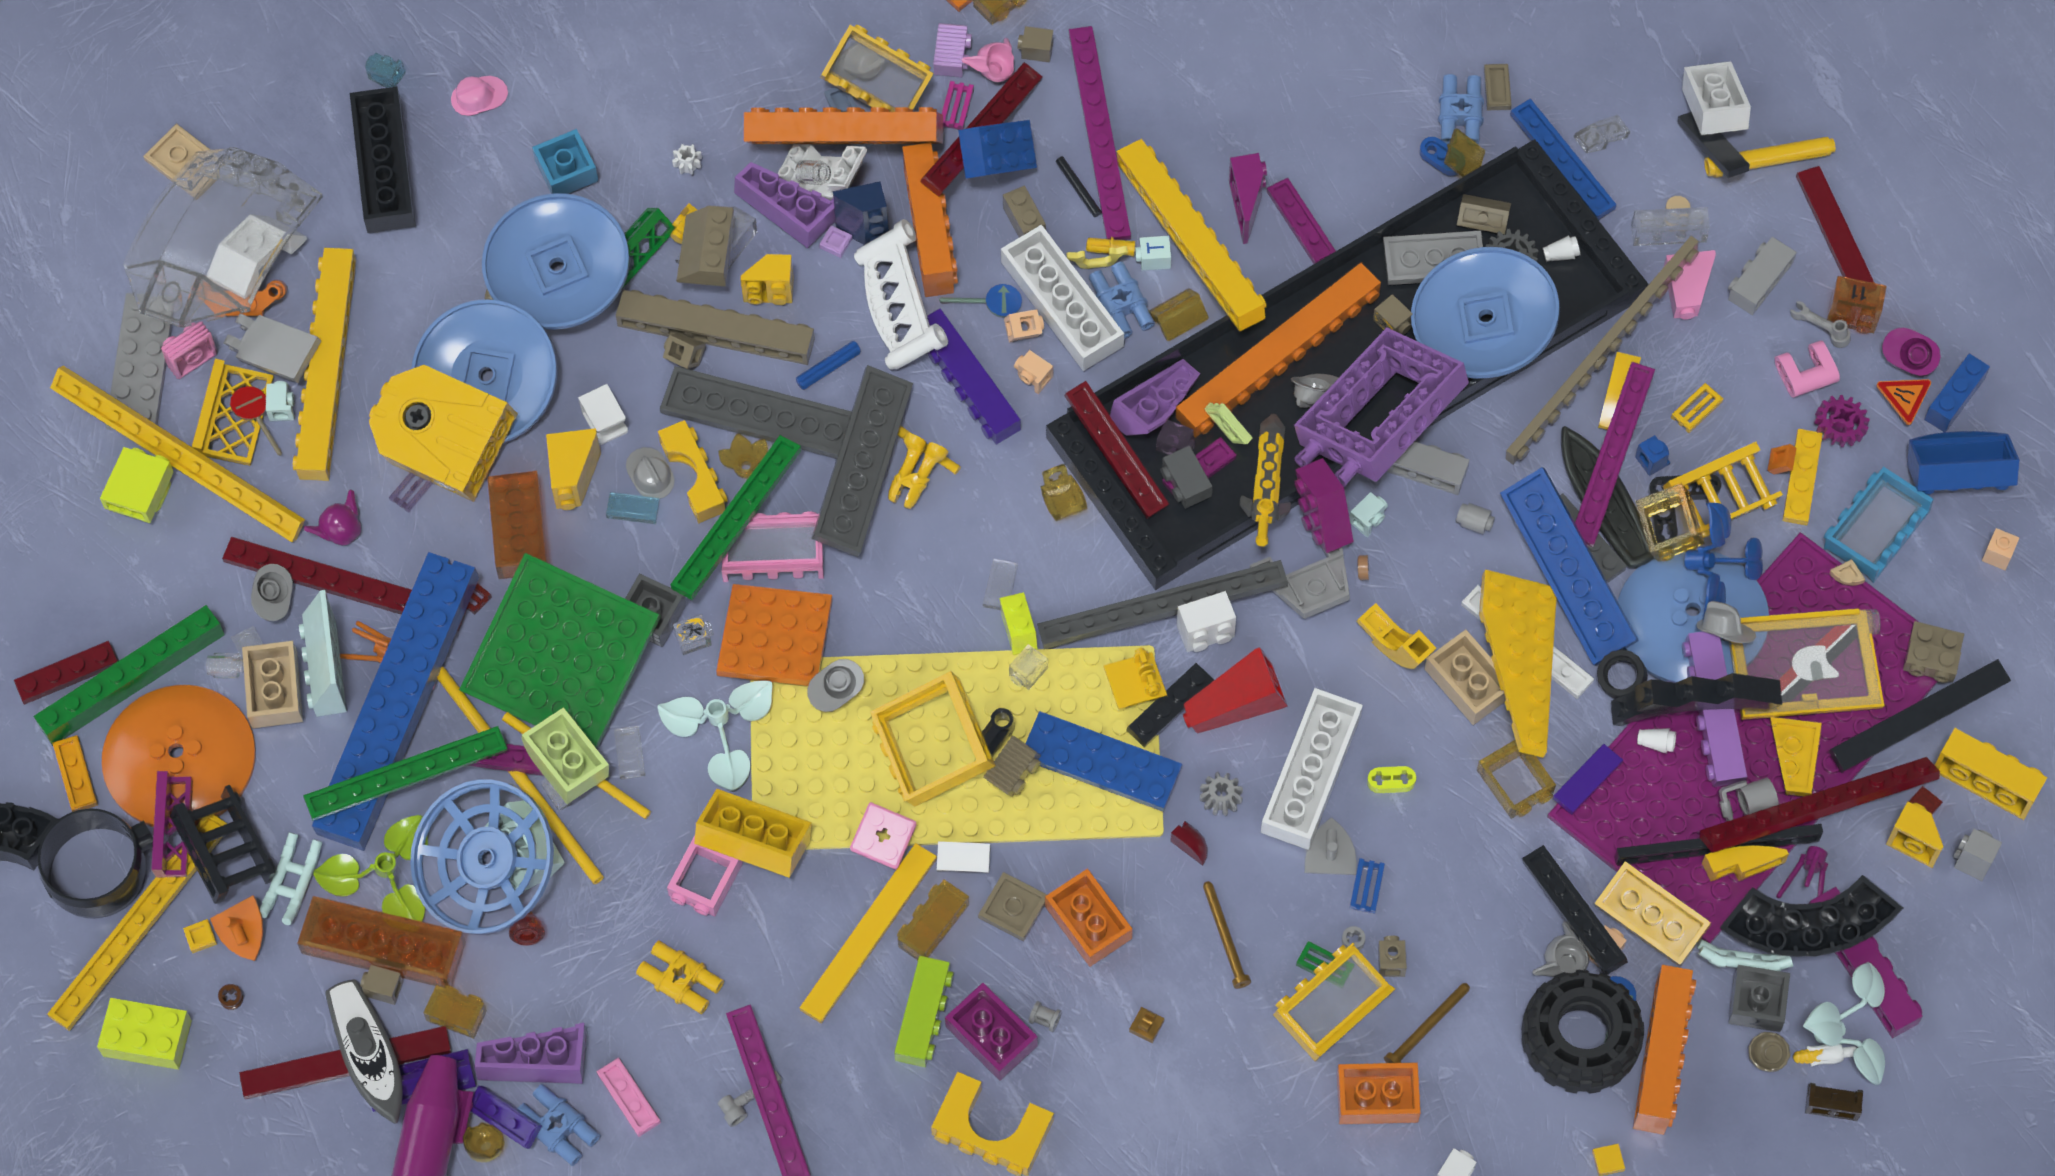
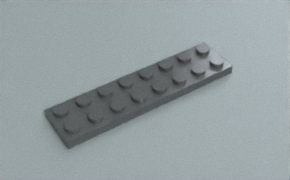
M869 365L865 368L811 539L857 557L861 553L912 389V382Z
M674 366L660 406V413L771 442H775L779 435L799 444L802 450L837 458L851 411L678 366Z

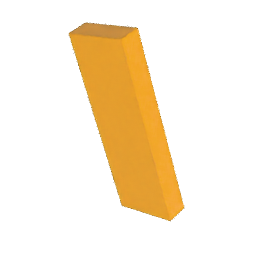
M75 735L53 742L72 812L98 806L78 736Z

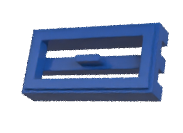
M1359 858L1350 909L1375 914L1385 863L1380 862V864H1377L1375 861L1370 860L1367 862L1364 861L1365 859ZM1363 868H1368L1362 902L1359 905L1356 904L1362 870ZM1373 870H1378L1372 905L1369 907L1366 906L1372 873Z

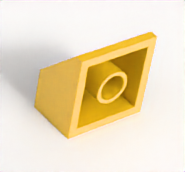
M1907 801L1886 845L1933 868L1944 847L1934 819L1924 806Z

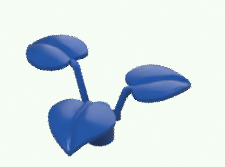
M1713 502L1706 503L1710 516L1709 527L1712 544L1698 547V550H1688L1684 559L1687 570H1698V574L1709 576L1704 615L1707 604L1710 601L1726 603L1724 582L1720 581V575L1708 571L1714 567L1715 562L1746 563L1745 574L1750 580L1759 579L1763 572V549L1758 538H1750L1745 547L1746 558H1715V555L1710 553L1709 550L1724 545L1725 538H1728L1731 533V515L1729 510L1724 505Z

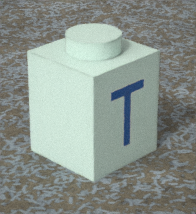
M1169 236L1140 238L1139 247H1135L1136 262H1141V271L1171 269Z

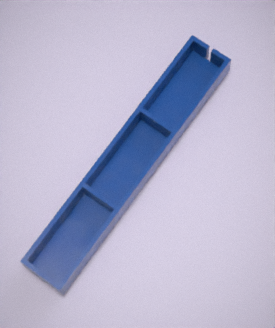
M428 552L329 786L403 760L479 580L475 567L455 560L451 564L449 558ZM388 794L313 821L312 828L318 836L364 851Z

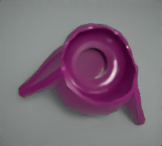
M348 491L345 504L335 503L327 507L319 517L318 526H305L304 530L343 546L352 543L361 533L354 491Z

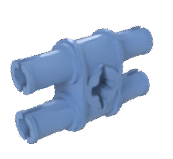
M1453 74L1444 75L1443 91L1439 97L1440 115L1438 116V122L1441 124V140L1448 145L1454 144L1456 126H1465V144L1476 146L1479 144L1480 126L1484 122L1482 117L1484 98L1481 95V77L1478 75L1468 76L1467 94H1457V76Z
M1117 262L1111 267V271L1119 284L1114 287H1109L1101 270L1089 275V280L1097 293L1096 297L1124 332V339L1133 332L1125 318L1128 314L1134 313L1142 330H1148L1154 326L1155 322L1147 308L1148 301L1143 297L1138 287V281L1131 278L1124 262Z
M541 1084L533 1092V1097L545 1106L548 1112L540 1117L525 1103L521 1104L517 1109L542 1125L536 1138L548 1147V1151L556 1152L571 1166H574L581 1159L582 1154L566 1140L567 1137L575 1133L588 1146L592 1147L599 1140L600 1134L585 1122V1117L582 1113L579 1114L567 1103V1099L558 1098L544 1084ZM554 1122H556V1123H558V1124L561 1123V1124H562V1127H561V1128H558L557 1126H556V1127H553L552 1124H553Z

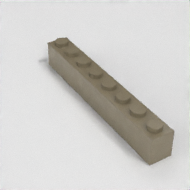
M623 290L616 312L618 327L669 337L671 334L681 333L698 342H704L706 345L804 365L809 363L815 341L814 328H810L805 324L794 325L786 323L781 319H764L756 314L745 315L732 309H715L707 304L702 306L695 305L686 300L676 301L667 299L662 295H646L638 290Z

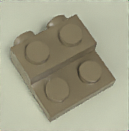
M1914 621L1903 670L1909 671L1914 676L1925 675L1934 678L1938 682L1953 683L1960 661L1964 633Z

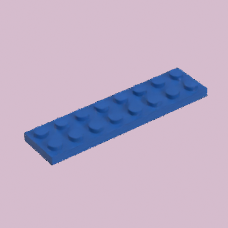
M1541 467L1500 492L1592 664L1597 666L1604 656L1610 652L1624 650L1639 641L1546 469Z

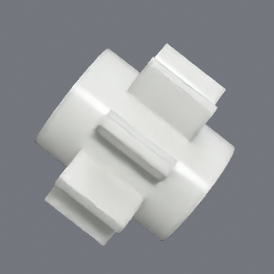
M681 144L678 151H673L675 158L672 160L673 167H679L680 174L690 173L692 175L696 168H701V161L699 160L702 159L701 151L695 152L693 144L691 146Z

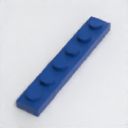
M1531 98L1511 110L1510 115L1531 141L1535 139L1598 220L1616 209L1617 204Z

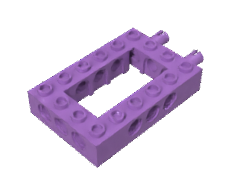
M1386 328L1296 422L1294 427L1299 443L1305 447L1295 456L1296 463L1300 467L1308 465L1320 454L1342 465V468L1335 473V476L1342 483L1343 487L1357 473L1377 482L1469 383L1464 363ZM1396 372L1419 383L1410 394L1407 393L1404 396L1405 399L1395 410L1389 412V416L1379 427L1376 426L1371 432L1373 441L1360 436V433L1357 431L1352 432L1344 428Z

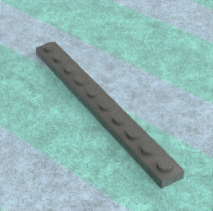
M1278 560L1037 623L1043 648L1048 649L1177 615L1178 606L1226 591L1229 601L1288 586V581L1282 562Z

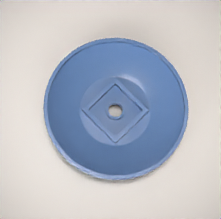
M556 193L541 195L513 207L502 216L491 230L482 255L483 278L491 298L523 309L534 317L544 329L551 330L574 327L601 314L619 295L626 281L629 269L627 241L616 219L594 201L572 194ZM554 262H562L564 264L563 268L558 271L552 270L551 265Z
M1500 247L1474 248L1447 258L1428 273L1414 296L1411 308L1413 313L1411 324L1417 342L1463 362L1468 378H1493L1523 368L1544 351L1554 336L1560 314L1559 298L1554 282L1549 274L1529 256ZM1486 314L1493 316L1489 322H1482L1480 320Z
M499 300L470 301L443 313L428 327L421 337L415 350L411 367L413 369L426 365L507 402L518 415L504 443L525 433L541 418L550 404L557 381L556 355L552 342L544 328L523 309ZM485 369L493 371V376L489 381H482L481 373Z
M1678 549L1657 555L1650 562L1638 567L1631 574L1618 598V603L1639 640L1625 648V650L1639 656L1647 668V673L1666 682L1676 683L1688 678L1687 667L1690 664L1688 657H1684L1682 643L1685 642L1688 633L1702 632L1697 628L1696 624L1703 619L1709 576L1698 574V570H1687L1684 562L1685 554L1688 550L1698 549ZM1710 551V553L1715 555V558H1729L1720 553ZM1715 562L1714 567L1708 570L1720 575V581L1724 582L1726 588V604L1735 607L1740 618L1769 616L1767 600L1757 580H1750L1746 577L1745 568L1741 564ZM1690 607H1695L1700 613L1696 616H1690L1686 613V610ZM1756 632L1754 641L1742 643L1746 668L1761 651L1768 632ZM1720 637L1728 675L1734 673L1729 640Z

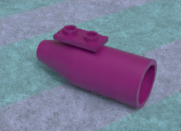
M439 1055L430 1056L406 1105L391 1176H446L452 1145L463 1144L467 1134L469 1113L473 1106L472 1098L474 1092L458 1090L457 1061L455 1059Z

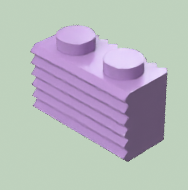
M939 23L933 63L934 75L961 78L963 76V69H968V65L962 62L963 57H969L965 53L966 48H971L972 34H968L967 26Z

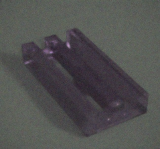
M409 473L389 496L390 501L395 502L408 513L433 484L427 480L407 504L406 501L425 480L419 478L402 499L398 498L416 476L413 473Z

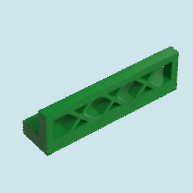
M647 208L624 233L629 256H634V266L628 270L624 286L670 237L671 232L675 228L659 208ZM660 220L667 229L661 236H655V225ZM643 238H649V249L646 253H639V242Z

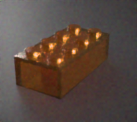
M530 471L488 476L495 566L498 578H513L525 553L548 563L538 472Z

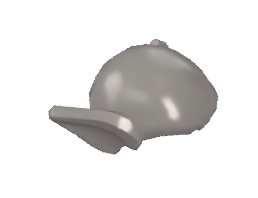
M1567 922L1562 923L1565 935L1555 937L1548 944L1544 954L1546 964L1534 969L1532 972L1534 975L1554 977L1563 972L1574 973L1576 970H1586L1589 964V956Z

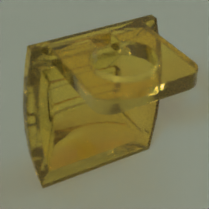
M1065 464L1042 472L1044 485L1040 486L1042 496L1049 513L1055 521L1064 520L1088 509L1079 484L1072 475H1068ZM1061 472L1057 480L1053 481V479L1049 478L1052 474Z

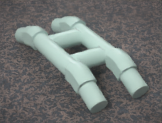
M288 832L287 840L280 856L281 859L269 890L266 892L262 905L259 908L262 918H266L275 905L277 895L291 898L282 918V922L285 925H291L300 910L313 871L317 866L322 841L313 839L305 866L291 862L298 834ZM287 871L301 875L296 889L282 885Z
M1703 939L1697 945V948L1700 949L1698 955L1718 967L1737 968L1738 965L1775 971L1793 967L1790 956L1726 950L1718 948Z

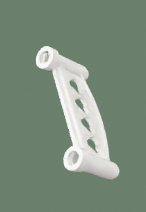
M905 219L894 224L893 229L860 247L854 253L856 262L860 266L864 265L867 302L876 329L890 351L888 356L885 357V363L890 370H898L931 350H939L948 344L947 336L941 326L938 324L929 325L906 249V245L916 240V233L912 225ZM879 262L893 263L884 278L879 279L880 272L876 269ZM887 282L899 283L891 298L886 300L883 285ZM893 303L905 304L897 319L892 321V313L889 312V306ZM899 324L912 325L904 339L898 342V334L895 333L896 326Z

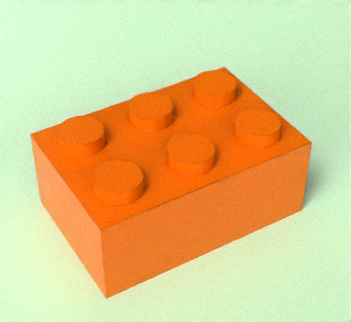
M1088 868L1045 896V908L1089 967L1132 939V927Z
M1418 1063L1338 1064L1339 1124L1419 1122L1421 1113Z

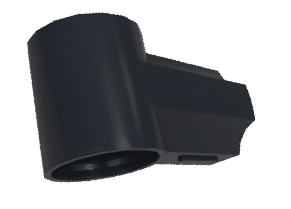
M1006 708L996 709L991 715V720L982 731L992 757L1006 737H1009L1014 731L1013 715ZM1001 719L1009 721L1004 727L996 724Z

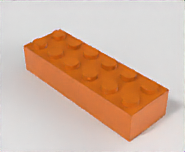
M931 142L902 146L904 174L913 228L916 233L915 241L925 297L953 294V284H958L957 265L953 255L954 248L949 231V217L946 214L945 194L942 193L938 197L920 182L923 176L939 159L938 152L932 150Z
M1661 965L1655 982L1633 1129L1664 1135L1667 1127H1672L1673 1119L1675 1120L1677 1104L1673 1102H1676L1677 1094L1680 1091L1681 1079H1679L1685 1059V1054L1682 1053L1689 1033V1029L1685 1028H1687L1688 1020L1691 1018L1693 1005L1690 1003L1696 987V980L1692 979L1693 970Z

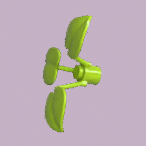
M415 815L404 818L387 830L384 837V846L387 850L395 852L394 854L380 853L375 859V864H370V867L359 874L358 862L353 857L347 854L332 856L313 871L317 883L332 895L346 897L357 892L359 888L358 878H363L375 870L378 876L389 878L394 893L386 895L383 899L382 913L384 917L396 926L411 929L418 928L423 921L425 907L413 885L407 884L398 890L393 874L396 868L395 858L400 855L405 860H411V847L422 816ZM426 837L425 845L428 844V837Z

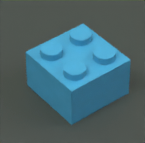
M577 129L532 147L535 162L551 194H569L598 181L596 167Z

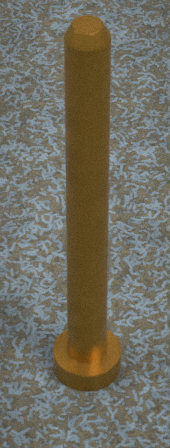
M1207 881L1203 884V889L1235 977L1232 980L1235 989L1246 987L1251 983L1249 975L1244 974L1214 886L1210 881Z
M1462 983L1394 1053L1388 1052L1384 1056L1385 1062L1401 1063V1060L1469 992L1470 986L1467 983Z

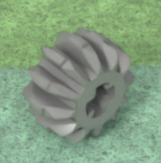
M1219 772L1215 773V779L1208 776L1206 784L1200 786V791L1203 792L1200 794V801L1205 802V810L1213 808L1214 816L1217 815L1218 810H1222L1224 816L1228 814V809L1235 812L1237 810L1236 804L1242 803L1240 795L1243 793V788L1237 786L1239 782L1237 778L1229 780V773H1226L1224 778L1220 776Z

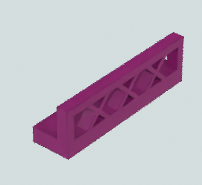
M157 771L151 870L155 877H187L188 851L183 841L173 848L168 843V839L176 831L170 819V812L173 810V807L185 800L184 804L187 810H191L192 777H170L168 771ZM172 784H186L185 792L176 799L171 794ZM174 855L181 860V870H167V862Z

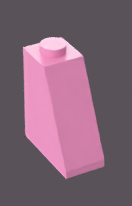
M1715 250L1699 252L1691 264L1689 262L1683 267L1684 271L1678 280H1672L1667 285L1669 287L1668 292L1673 318L1691 319L1698 316L1716 256ZM1674 255L1666 256L1664 266Z

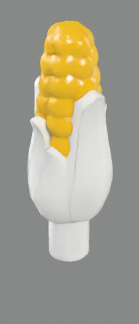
M1826 1044L1807 1046L1805 1050L1796 1051L1793 1059L1796 1063H1810L1811 1067L1820 1064H1837L1842 1062L1844 1058L1853 1057L1856 1046L1842 1047L1841 1044L1836 1046H1828Z

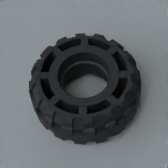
M1576 970L1574 973L1563 972L1555 975L1547 983L1544 982L1530 999L1521 1027L1522 1046L1531 1067L1535 1072L1540 1073L1545 1078L1544 1081L1550 1085L1565 1088L1566 1092L1576 1094L1578 1091L1588 1092V1094L1597 1093L1601 1089L1609 1086L1613 1087L1619 1083L1635 1065L1642 1049L1644 1038V1022L1641 1017V1009L1637 1001H1634L1629 995V990L1622 983L1617 984L1610 979L1611 976L1601 972L1599 975L1589 973L1588 970ZM1575 1010H1585L1594 1013L1604 1022L1608 1030L1605 1043L1592 1049H1582L1571 1045L1560 1033L1559 1021L1561 1017Z

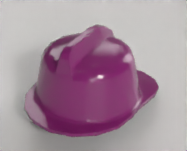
M1896 328L1890 331L1884 338L1882 348L1886 359L1893 365L1918 376L1928 375L1939 365L1941 354L1938 345L1932 339L1912 329Z

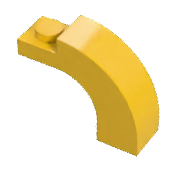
M1377 603L1356 621L1373 639L1371 643L1385 656L1402 667L1414 669L1436 650V647L1420 630L1415 634L1407 633L1395 624Z

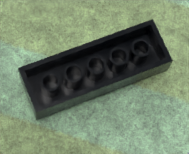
M398 86L349 93L363 219L367 233L416 227L402 103Z

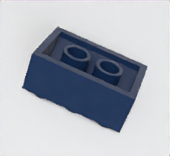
M881 181L832 191L836 228L851 234L854 240L863 245L889 231L887 205Z

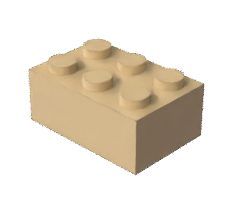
M1466 629L1427 657L1424 670L1472 725L1506 701L1504 691L1500 689L1492 658Z
M286 641L242 647L247 717L252 729L303 722L298 653L294 642Z

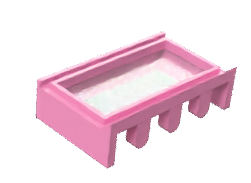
M812 511L802 514L782 512L777 515L756 513L722 559L723 582H728V574L742 573L744 580H752L753 573H768L769 579H777L778 572H793L794 578H802L803 571H818L819 579H824L823 543L811 539L819 514Z

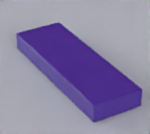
M1603 744L1553 795V800L1573 815L1622 764L1623 759Z
M478 1085L472 1098L473 1106L471 1112L524 1148L530 1149L542 1125L486 1087Z

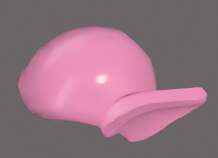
M1005 38L1003 43L994 42L985 45L978 51L977 56L962 58L963 63L980 71L983 76L993 82L1007 80L1014 73V56L1008 38Z

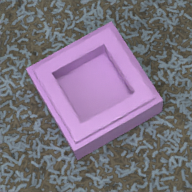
M831 225L819 246L820 249L842 258L853 238L851 234Z

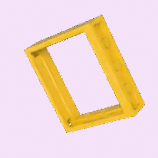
M951 671L870 712L874 720L872 721V728L877 735H880L882 740L880 748L891 763L889 765L890 773L899 782L898 793L902 795L904 802L907 801L914 807L995 767L960 678ZM948 691L976 761L916 790L888 721Z

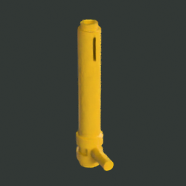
M1821 137L1740 151L1739 153L1750 164L1749 169L1830 156L1831 153L1835 152L1836 147L1833 138ZM1705 157L1704 166L1707 176H1713L1714 178L1722 177L1724 173L1709 157Z

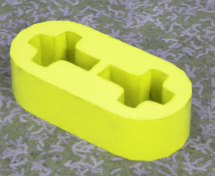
M1406 766L1378 767L1369 772L1367 785L1374 793L1408 792L1415 786L1416 774L1413 769ZM1404 774L1409 780L1407 784H1403L1402 780L1396 779H1401V775ZM1376 776H1381V780H1384L1382 785H1377V782L1373 781Z

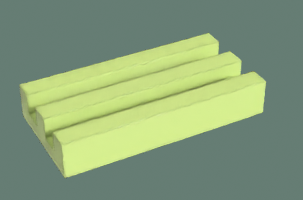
M1209 403L1206 406L1205 411L1232 443L1248 444L1251 441L1252 436L1224 403L1220 405L1218 403Z

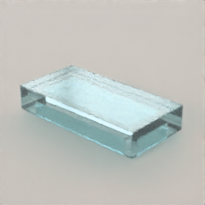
M610 492L606 518L656 524L660 500L654 497Z

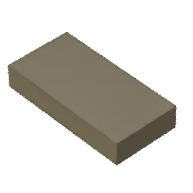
M1484 64L1487 111L1511 110L1508 64Z

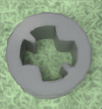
M1351 926L1343 932L1342 945L1344 944L1346 948L1351 945L1347 936L1353 937L1355 934L1360 942H1354V946L1360 951L1365 944V933L1361 928Z

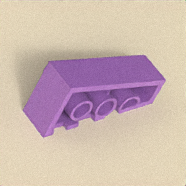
M752 162L735 176L734 193L806 248L814 243L835 222L833 199H826L815 190H812V192L800 187L799 183L779 178V174Z
M585 1023L575 1024V1027L562 1029V1027L553 1028L552 1031L536 1034V1032L526 1033V1036L518 1038L505 1037L477 1043L475 1057L477 1080L583 1083L587 1038Z

